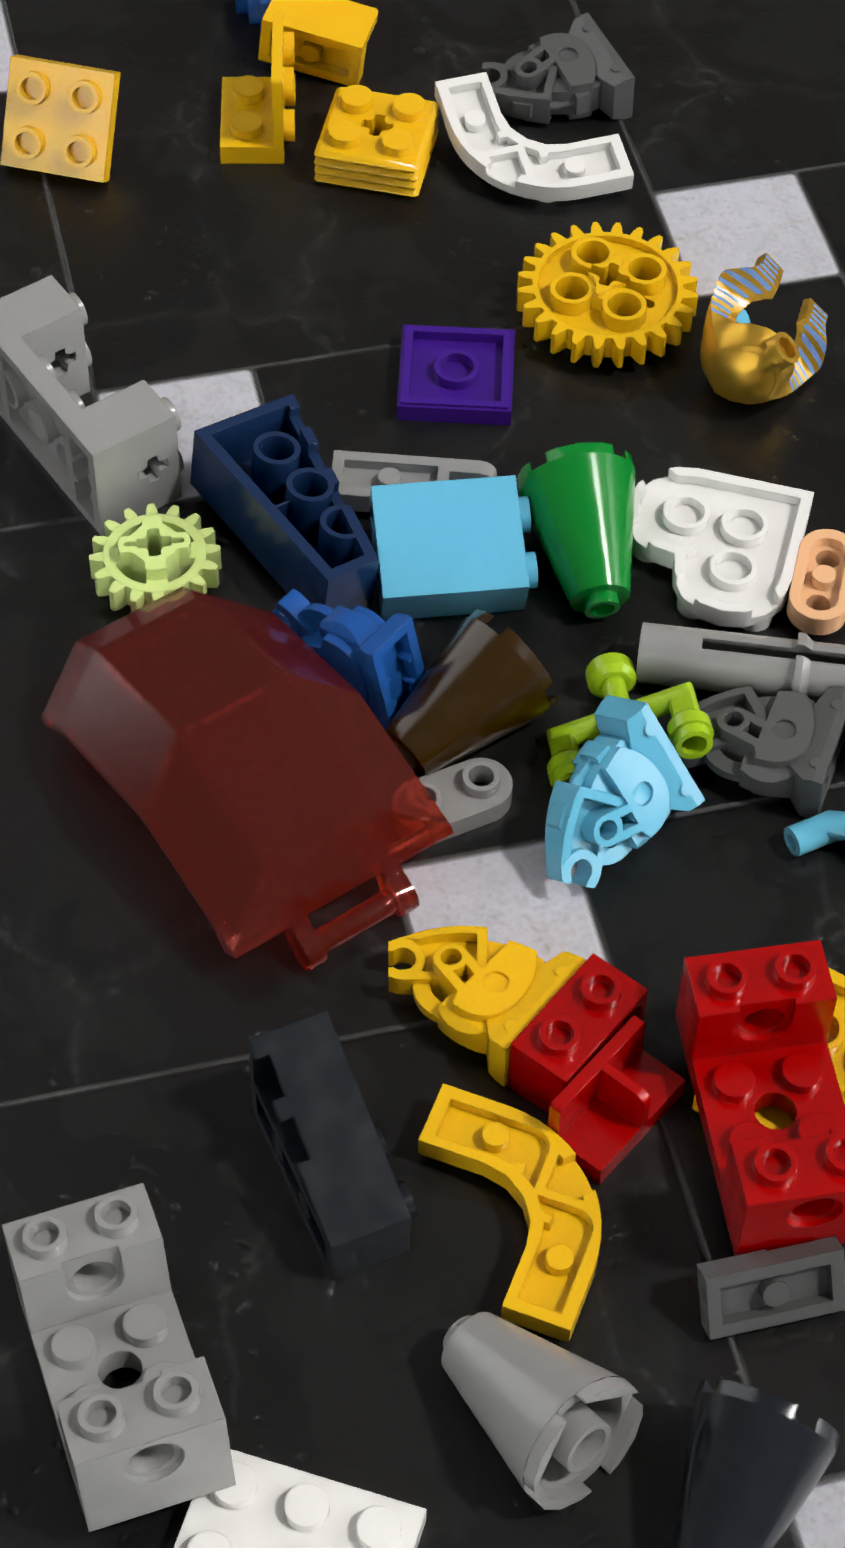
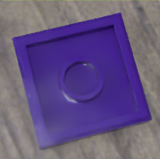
M403 324L397 420L511 426L515 330Z

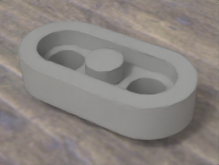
M472 758L436 771L428 776L425 775L409 781L399 787L393 795L391 802L392 827L395 833L404 841L414 845L427 846L497 821L508 812L511 806L512 777L509 771L495 760ZM474 783H485V784H488V785H486V786H478V785H475ZM423 802L430 803L432 806L421 808L416 805Z

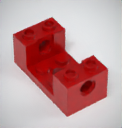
M821 940L684 958L675 1017L735 1256L764 1249L769 1251L833 1236L837 1238L840 1244H845V1105L827 1044L837 995ZM763 1107H778L790 1115L793 1123L784 1129H770L758 1121L755 1113Z

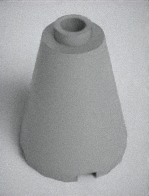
M479 1312L473 1316H464L457 1320L447 1331L443 1340L444 1350L441 1358L443 1369L527 1496L544 1510H561L581 1501L592 1492L583 1482L599 1466L611 1474L619 1465L634 1441L643 1417V1405L633 1397V1394L639 1392L626 1379L490 1312Z

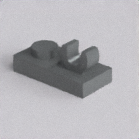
M835 1236L769 1251L764 1249L697 1264L701 1325L710 1340L845 1310L844 1248Z

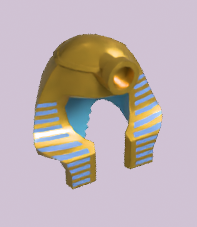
M767 252L757 258L754 267L725 269L720 274L707 310L701 340V366L714 392L729 401L743 404L764 403L787 396L795 391L821 368L827 347L826 322L828 315L811 298L803 300L796 323L797 332L794 340L785 332L775 333L767 327L750 323L749 315L744 308L752 302L773 299L784 271Z

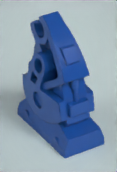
M292 589L276 604L275 609L268 614L266 619L277 633L289 654L307 676L323 691L330 685L334 689L339 703L359 715L365 710L370 712L379 734L385 739L383 731L426 673L412 616L395 613L384 621L379 615L360 605L351 610L341 605L332 609L324 604L310 603L300 592Z

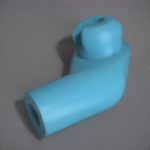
M824 811L784 828L785 843L791 854L799 857L833 842L845 840V811Z

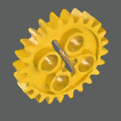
M593 222L591 233L584 234L577 226L572 225L570 226V238L566 239L562 235L553 232L550 237V246L536 243L534 257H524L523 271L518 272L517 311L523 312V327H534L533 339L536 342L551 338L550 353L555 354L565 348L570 349V362H577L585 354L591 356V362L595 368L600 366L604 357L611 358L617 368H622L625 356H631L638 364L642 365L645 364L647 350L659 357L665 356L666 343L679 346L681 344L682 332H690L692 319L693 316H696L698 293H696L698 279L697 277L690 276L691 262L678 261L680 250L678 247L662 250L663 237L660 235L653 237L649 241L643 240V228L641 227L636 228L630 235L623 234L621 223L616 222L611 232H603L599 223Z

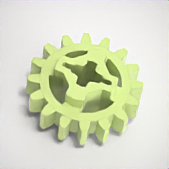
M151 503L147 505L146 515L137 516L133 510L128 508L124 510V523L119 524L115 521L107 520L104 522L105 536L93 537V554L89 555L91 579H95L96 594L98 597L109 595L110 609L113 611L120 610L126 605L131 606L132 619L138 620L145 610L154 611L157 622L164 621L166 610L172 608L182 617L188 615V601L192 600L204 605L208 601L207 588H218L219 569H222L220 545H216L213 527L201 529V518L197 513L188 516L186 519H181L179 506L172 505L166 514H158L155 504Z

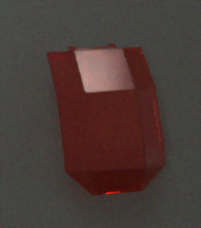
M182 586L76 641L41 717L44 725L64 735L141 817L212 924L223 951L235 959L284 931L294 956L304 969L310 971L327 961L328 952L393 914L402 917L418 908V895L404 873L401 863L454 833L450 823L360 693L274 613ZM376 876L381 889L379 893L314 930L307 915Z

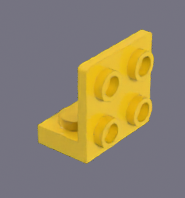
M273 12L271 77H255L250 75L222 77L221 164H284L285 142H295V109H285V106H296L294 67H285V65H295L294 32H284L283 12Z

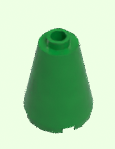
M582 442L557 447L545 452L547 463L533 471L530 462L522 467L516 479L518 496H528L531 524L571 608L577 612L584 613L589 618L608 617L617 613L620 606L630 597L636 474L632 457L627 451L624 452V457L615 455L613 445L604 442Z

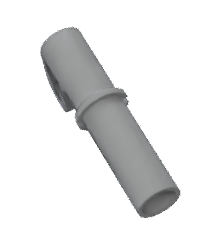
M643 622L638 649L636 683L674 687L685 682H691L694 689L725 692L751 686L757 697L776 696L778 691H793L805 693L809 699L816 703L829 687H845V645L815 642L807 633L803 632L798 633L797 640Z

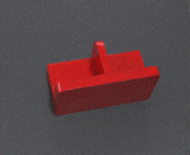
M635 1015L628 1020L559 1093L549 1107L547 1126L568 1143L576 1153L575 1161L583 1173L598 1185L607 1178L684 1092L686 1080L642 1049L646 1023Z

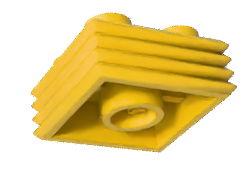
M363 85L337 88L314 151L316 156L314 160L316 164L314 168L316 172L315 181L402 196H418L439 132L437 128L439 124V103L424 100L415 93L392 95L372 92Z

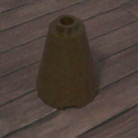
M476 609L462 621L383 731L388 743L383 748V753L392 766L403 776L409 777L412 773L419 777L428 776L444 769L548 713L558 702V695L546 696L544 690L553 682L536 655L509 627L499 635L486 624L495 617L487 611Z

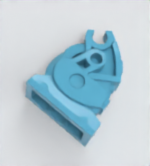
M607 695L594 713L600 735L593 741L587 740L573 760L575 770L569 783L555 781L548 805L545 825L547 878L563 883H574L595 888L600 879L603 865L614 864L622 860L632 848L638 849L662 827L671 810L691 811L705 801L646 702ZM575 863H577L576 872L574 876L571 877L572 867Z

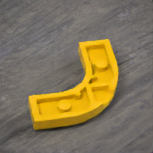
M443 1083L418 1139V1154L484 1176L505 1188L523 1210L529 1232L525 1250L502 1304L501 1318L569 1343L592 1284L598 1263L602 1219L596 1190L592 1191L586 1176L575 1161L576 1153L555 1131L540 1120L511 1106Z

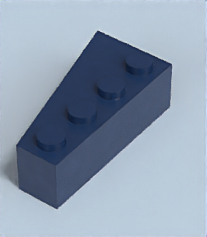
M294 393L195 430L190 484L288 594L292 589H295L310 603L324 604L332 609L341 605L353 610L356 606L360 605L372 610L379 558L352 506L345 505L339 493L340 482L332 467L326 468L318 453L319 442L312 428L304 426L300 418L301 407Z

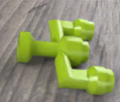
M617 652L599 655L588 664L585 671L588 688L594 696L602 699L607 695L630 699L628 692L635 686L637 676L634 664L628 656ZM685 682L636 700L648 703L657 719L669 714L671 715L667 725V732L670 742L680 757L697 759L710 752L713 747L714 730L710 717L699 708L691 682ZM594 714L546 730L552 757L547 764V773L552 787H554L556 780L569 783L575 770L573 760L580 751L579 745L586 743L587 740L592 741L600 735Z

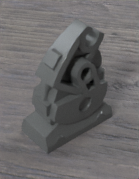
M588 12L574 19L568 34L552 33L539 38V42L529 45L527 51L513 55L504 64L497 62H484L482 64L481 73L487 72L502 114L525 121L545 124L550 123L552 115H566L569 120L591 116L593 110L598 108L611 119H627L632 117L635 77Z
M751 686L728 690L698 702L700 710L710 717L714 730L713 747L710 752L697 759L680 757L686 768L707 764L717 775L739 782L738 786L750 790L751 793L766 797L790 798L797 813L806 819L821 812L845 743V687H829L816 703L809 699L805 693L793 691H778L776 696L757 697Z

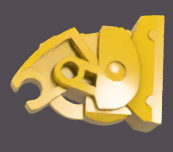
M439 927L388 941L389 966L399 963H407L412 966L405 970L388 967L389 991L395 994H413L419 1010L427 1018L438 1023V1028L446 1036L470 1050L486 1054L489 1074L500 1085L505 1087L508 1081L511 1043L585 963L586 959L563 951L545 963L542 958L537 956L536 950L511 940L507 944L488 941V927Z

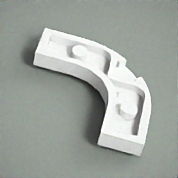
M487 72L435 81L434 96L436 102L440 105L439 110L455 151L476 175L498 189L544 203L577 200L632 189L634 173L619 133L568 144L540 143L526 139L509 126L499 109Z

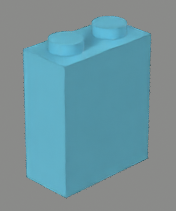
M516 475L371 486L369 518L372 546L379 558L376 583L380 617L384 621L395 613L406 614L415 619L467 615L476 609L487 611L488 613L525 609L529 588L538 587V566L535 552H525L523 533L531 531V511L528 496L518 497Z

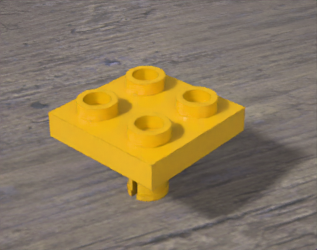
M18 54L10 56L0 165L101 183L109 181L121 72Z

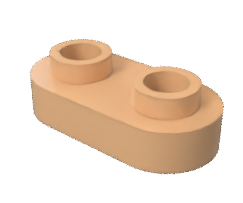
M833 529L815 530L807 534L799 545L788 597L787 616L796 628L805 633L827 635L836 632L845 623V533Z

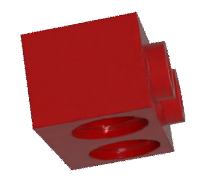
M593 953L511 1043L507 1086L549 1115V1107L552 1101L634 1015L642 1021L644 1020L648 989Z

